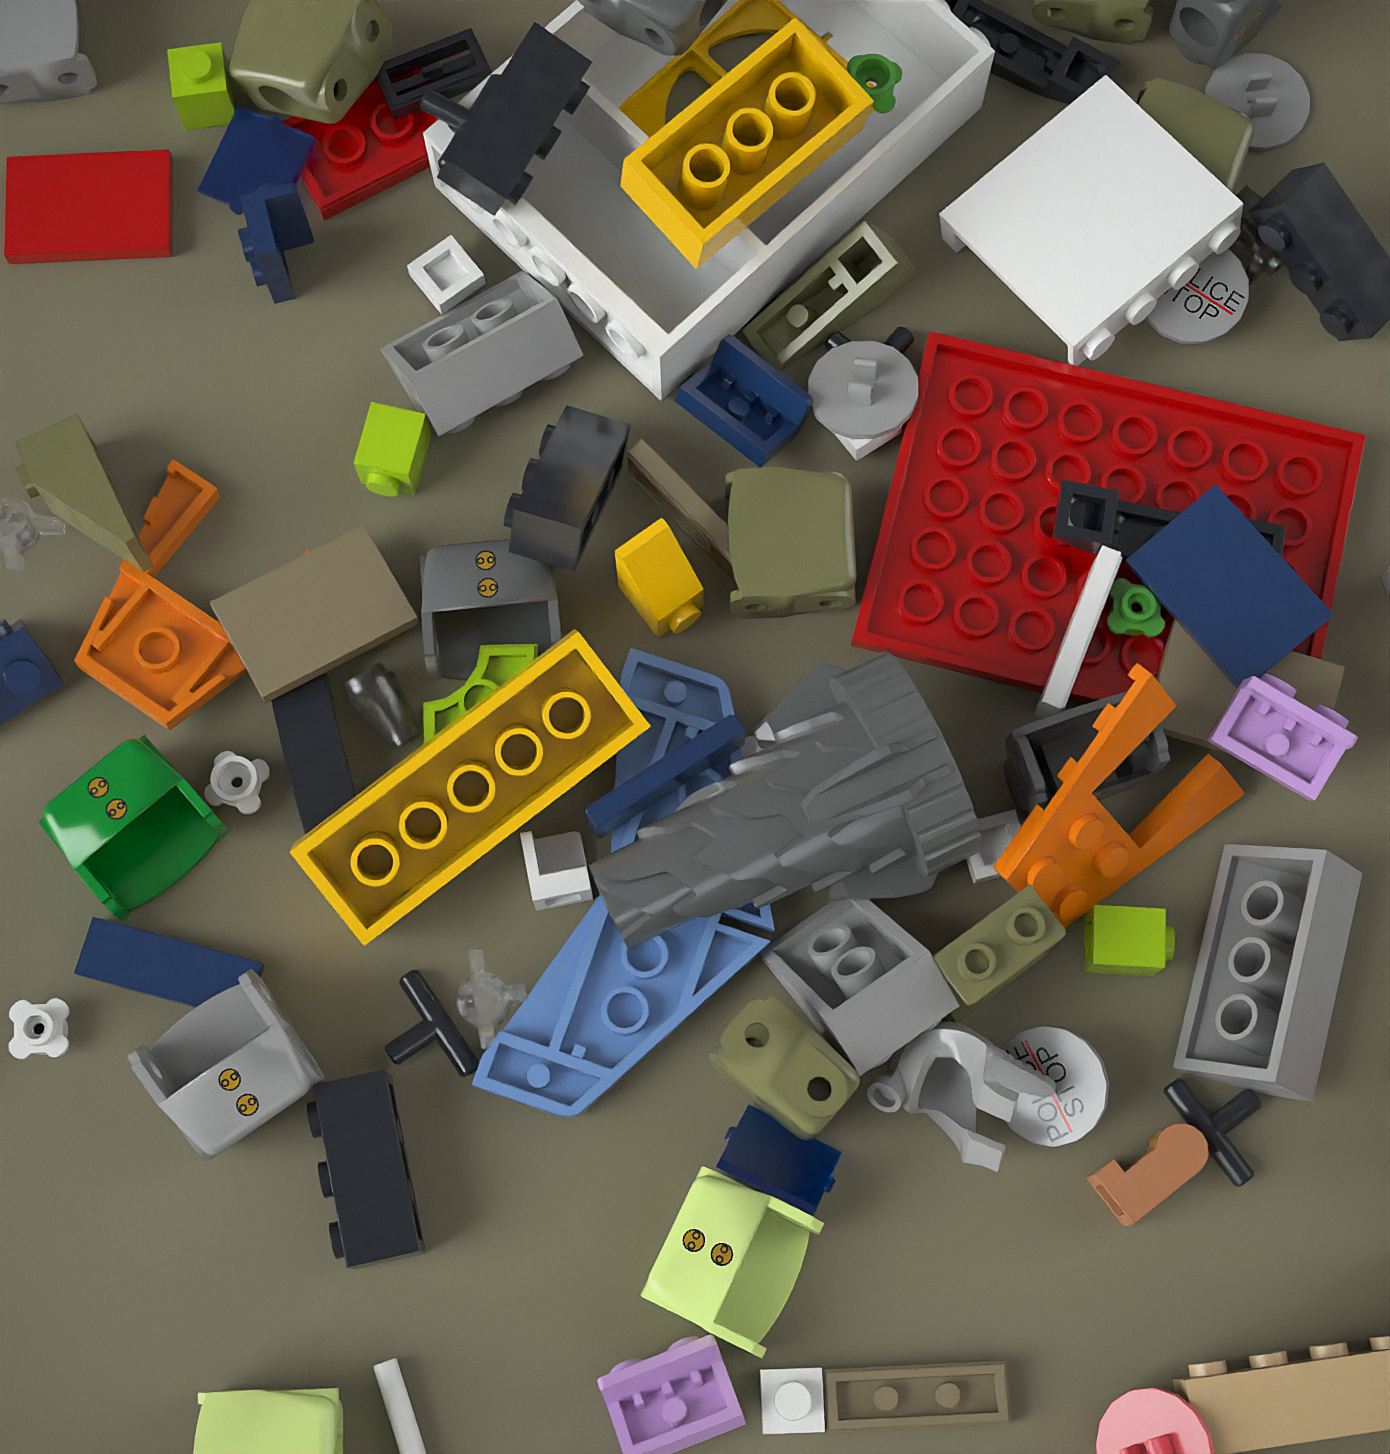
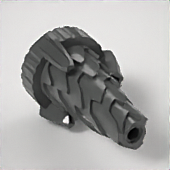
M884 651L848 669L826 662L814 667L797 681L773 706L766 717L752 729L759 747L763 750L731 764L729 769L732 775L694 792L682 802L674 813L636 830L640 838L639 840L590 864L589 867L607 910L627 948L630 949L697 917H710L731 909L740 908L753 902L755 908L759 909L809 885H812L815 893L826 888L832 901L899 898L920 894L932 888L939 871L979 853L983 847L981 844L982 835L971 799L933 715L900 662L890 652Z

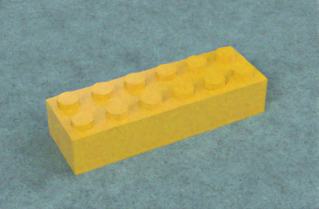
M574 629L293 844L290 854L363 946H366L651 726L579 631Z

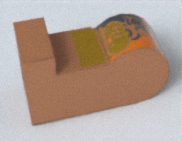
M1186 1123L1172 1124L1155 1132L1148 1141L1146 1152L1125 1169H1122L1113 1159L1102 1164L1088 1175L1086 1179L1123 1226L1135 1224L1204 1167L1209 1154L1208 1143L1204 1135L1194 1126Z

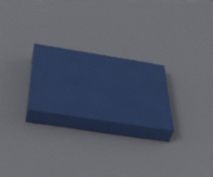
M1216 484L1133 553L1125 562L1237 689L1244 679L1251 676L1262 677L1334 616L1329 608Z

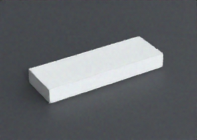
M1103 545L1098 552L1033 715L1034 717L1043 719L1064 710L1123 558L1120 556L1121 552Z

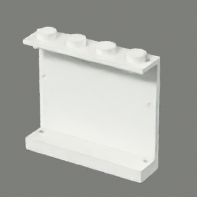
M1105 75L940 212L939 216L942 239L956 253L967 245L1068 345V364L1078 366L1085 359L1095 360L1107 351L1114 341V335L1129 322L1132 325H1136L1143 321L1155 308L1157 299L1172 287L1174 290H1177L1187 284L1196 274L1199 263L1212 252L1221 254L1227 250L1240 235L1243 202Z

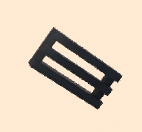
M472 28L384 61L375 80L381 88L385 101L389 105L393 119L396 120L421 110L420 103L427 91L433 90L450 99L473 90L491 75L492 71ZM467 50L470 52L468 55L444 64L438 62ZM422 68L421 73L400 80L393 84L390 81L392 79H395L397 77H400L402 75Z

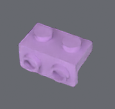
M1264 674L1262 679L1255 676L1244 679L1207 741L1307 800L1315 801L1344 751L1353 748L1358 736L1345 729L1349 721L1334 710L1317 704L1314 710L1293 699L1297 691L1286 682L1269 674Z
M707 1335L702 1338L691 1336L680 1339L668 1348V1351L646 1360L631 1359L616 1365L610 1371V1374L602 1376L597 1380L623 1454H672L746 1425L714 1335Z

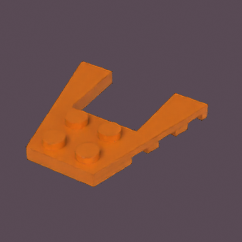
M174 459L171 460L166 469L168 475L158 496H153L143 517L144 525L139 534L154 567L142 572L124 559L119 566L121 573L109 598L105 596L74 660L80 670L169 731L247 672L220 622L154 578L221 498L218 488Z
M1138 663L1128 674L1135 682L1119 705L1115 708L1108 703L1092 725L1099 733L1081 759L1077 762L1070 757L1058 773L1057 777L1063 784L1045 810L1038 804L1035 806L993 866L1018 893L1028 885H1031L1064 928L1245 794L1227 769L1219 761L1207 754L1129 835L1092 794L1177 706L1153 674Z

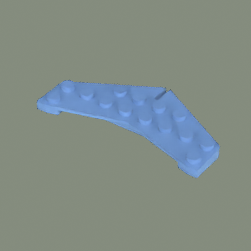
M630 648L621 673L620 686L651 727L617 752L615 788L730 714L734 715L731 694L726 683L713 674ZM741 748L613 830L611 853L639 840L640 838L636 830L674 813L682 802L694 792L732 775L729 766L743 759ZM599 895L506 1027L497 1034L484 1052L471 1085L558 1117L573 1118L583 1114L770 945V940L720 924L721 916L774 934L775 929L770 904L758 909L751 902L740 908L731 909L710 917H697L628 949L601 895Z

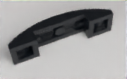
M945 0L951 13L968 28L973 27L982 32L989 41L991 48L995 50L990 70L992 74L1043 97L1070 105L1103 76L1107 75L1111 79L1120 64L1116 59L1075 37L1072 38L1067 47L982 0Z
M1063 479L1060 483L1052 537L1095 555L1098 554L1102 545L1121 552L1120 556L1123 557L1121 562L1125 563L1126 559L1181 513L1118 500L1119 491ZM1247 518L1282 557L1286 526Z
M327 672L271 700L291 786L305 834L356 796L332 701L334 697Z

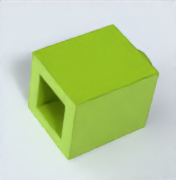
M222 43L167 49L172 99L185 129L194 130L238 124L236 92L233 91L229 84L227 75L229 62Z
M371 402L353 463L360 482L365 484L368 490L388 497H395L398 495V492L415 495L432 436L425 413Z
M1093 905L1084 915L1083 973L1154 977L1165 968V961H1172L1175 950V931L1173 926L1166 925V909Z

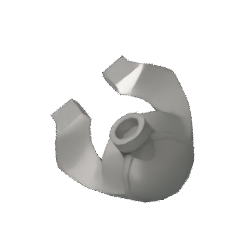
M940 1022L936 1027L919 1034L892 1054L889 1058L888 1070L884 1076L874 1078L867 1089V1096L876 1108L884 1112H895L902 1106L910 1115L926 1113L954 1142L960 1152L962 1163L981 1165L998 1172L1007 1147L976 1133L977 1108L1011 1122L1016 1112L1020 1093L1026 1092L1028 1095L1036 1094L1039 1097H1051L1055 1093L1056 1083L1050 1076L1043 1075L1041 1071L1034 1070L1030 1065H1025L1021 1060L1014 1059L1011 1054H1007L1004 1050L993 1045L990 1040L967 1026L956 1022Z

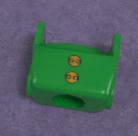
M145 734L139 739L125 740L48 802L43 811V818L38 821L43 830L66 856L74 871L99 901L121 921L129 917L131 911L154 900L179 882L200 863L220 837L223 838L230 832L201 796L174 769Z

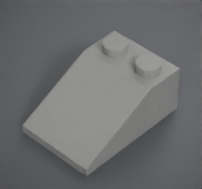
M845 899L831 901L770 943L759 954L830 1046L858 1072L859 1076L871 1068L885 1063L896 1050L919 1034L936 1027L943 1017L959 1007L930 951L870 900Z

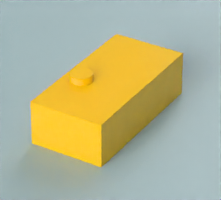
M795 17L624 159L620 187L688 261L698 269L859 133L865 125L874 100Z

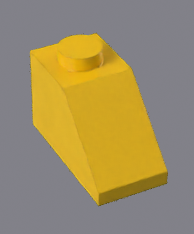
M660 518L615 550L618 587L657 638H660L670 630L674 634L680 633L700 617L701 612L699 609L704 605V589L670 527L663 518Z

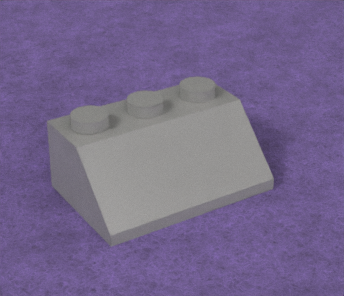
M523 270L381 348L385 359L417 411L426 414L429 427L438 437L445 433L452 434L464 430L474 422L475 416L493 406L500 407L514 402L522 395L523 389L541 379L549 380L562 375L570 368L571 362L584 356L558 299Z

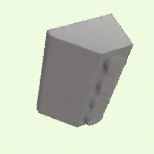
M1224 845L1173 1064L1174 1069L1237 1088L1250 1089L1255 1093L1313 1102L1362 872L1328 850Z

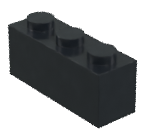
M534 22L445 161L437 178L493 216L496 215L505 200L516 206L533 179V176L524 170L534 154L544 161L562 133L560 129L553 125L561 111L565 110L570 115H573L588 92L590 85L582 81V78L592 64V61Z
M1325 162L1291 170L1248 212L1259 227V236L1270 249L1278 254L1289 270L1291 282L1309 298L1320 314L1319 318L1322 326L1329 334L1336 337L1338 341L1372 338L1390 320V257Z
M566 405L557 425L548 424L546 426L539 448L540 458L539 460L530 458L522 480L523 492L521 495L517 493L511 495L505 511L504 526L511 528L510 553L575 572L623 469L631 424Z
M385 1069L313 1085L315 1101L307 1103V1115L313 1138H323L326 1161L318 1162V1175L324 1198H334L338 1221L329 1223V1235L335 1258L345 1257L346 1268L359 1269L426 1253L392 1075Z

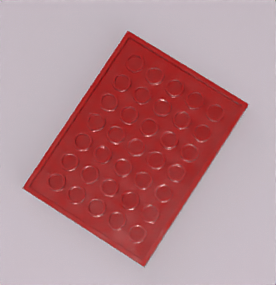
M929 331L918 375V402L906 423L851 646L877 653L886 651L890 652L894 657L1042 693L1092 564L1097 556L1052 537L1060 483L1063 479L1119 491L1118 500L1180 513L1216 484L1246 518L1286 526L1282 558L1331 611L1366 435ZM1120 563L1114 581L1123 578L1131 584L1144 585L1125 563ZM1108 594L1068 700L1087 704L1128 692L1135 682L1128 674L1137 663L1157 679L1174 617L1161 604L1160 616L1164 620L1165 626L1158 636L1147 637L1144 634L1138 636L1115 634L1107 625V618L1110 615V608L1113 603V599ZM1134 603L1131 605L1134 612H1141L1142 608L1139 604ZM1329 620L1292 651L1322 660Z

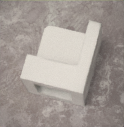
M532 831L520 833L532 901L536 911L593 900L582 838L579 832H568L534 839Z

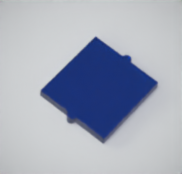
M238 106L197 191L204 196L229 205L236 215H241L244 211L240 195L252 193L258 187L270 183L282 185L288 183L297 184L317 140L309 134L284 125V122L278 116L269 119Z
M748 1104L737 1127H729L725 1135V1140L728 1144L716 1166L732 1176L813 1216L824 1192H831L836 1182L832 1174L842 1152L816 1138L808 1141L801 1140L772 1116Z

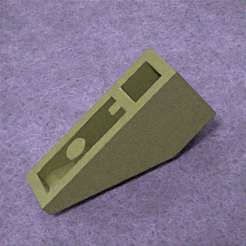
M864 220L749 323L742 332L761 358L780 372L825 343L833 332L843 331L878 308L918 271L886 230Z
M77 413L15 442L24 463L15 469L31 499L41 495L54 515L142 572L154 567L104 460Z

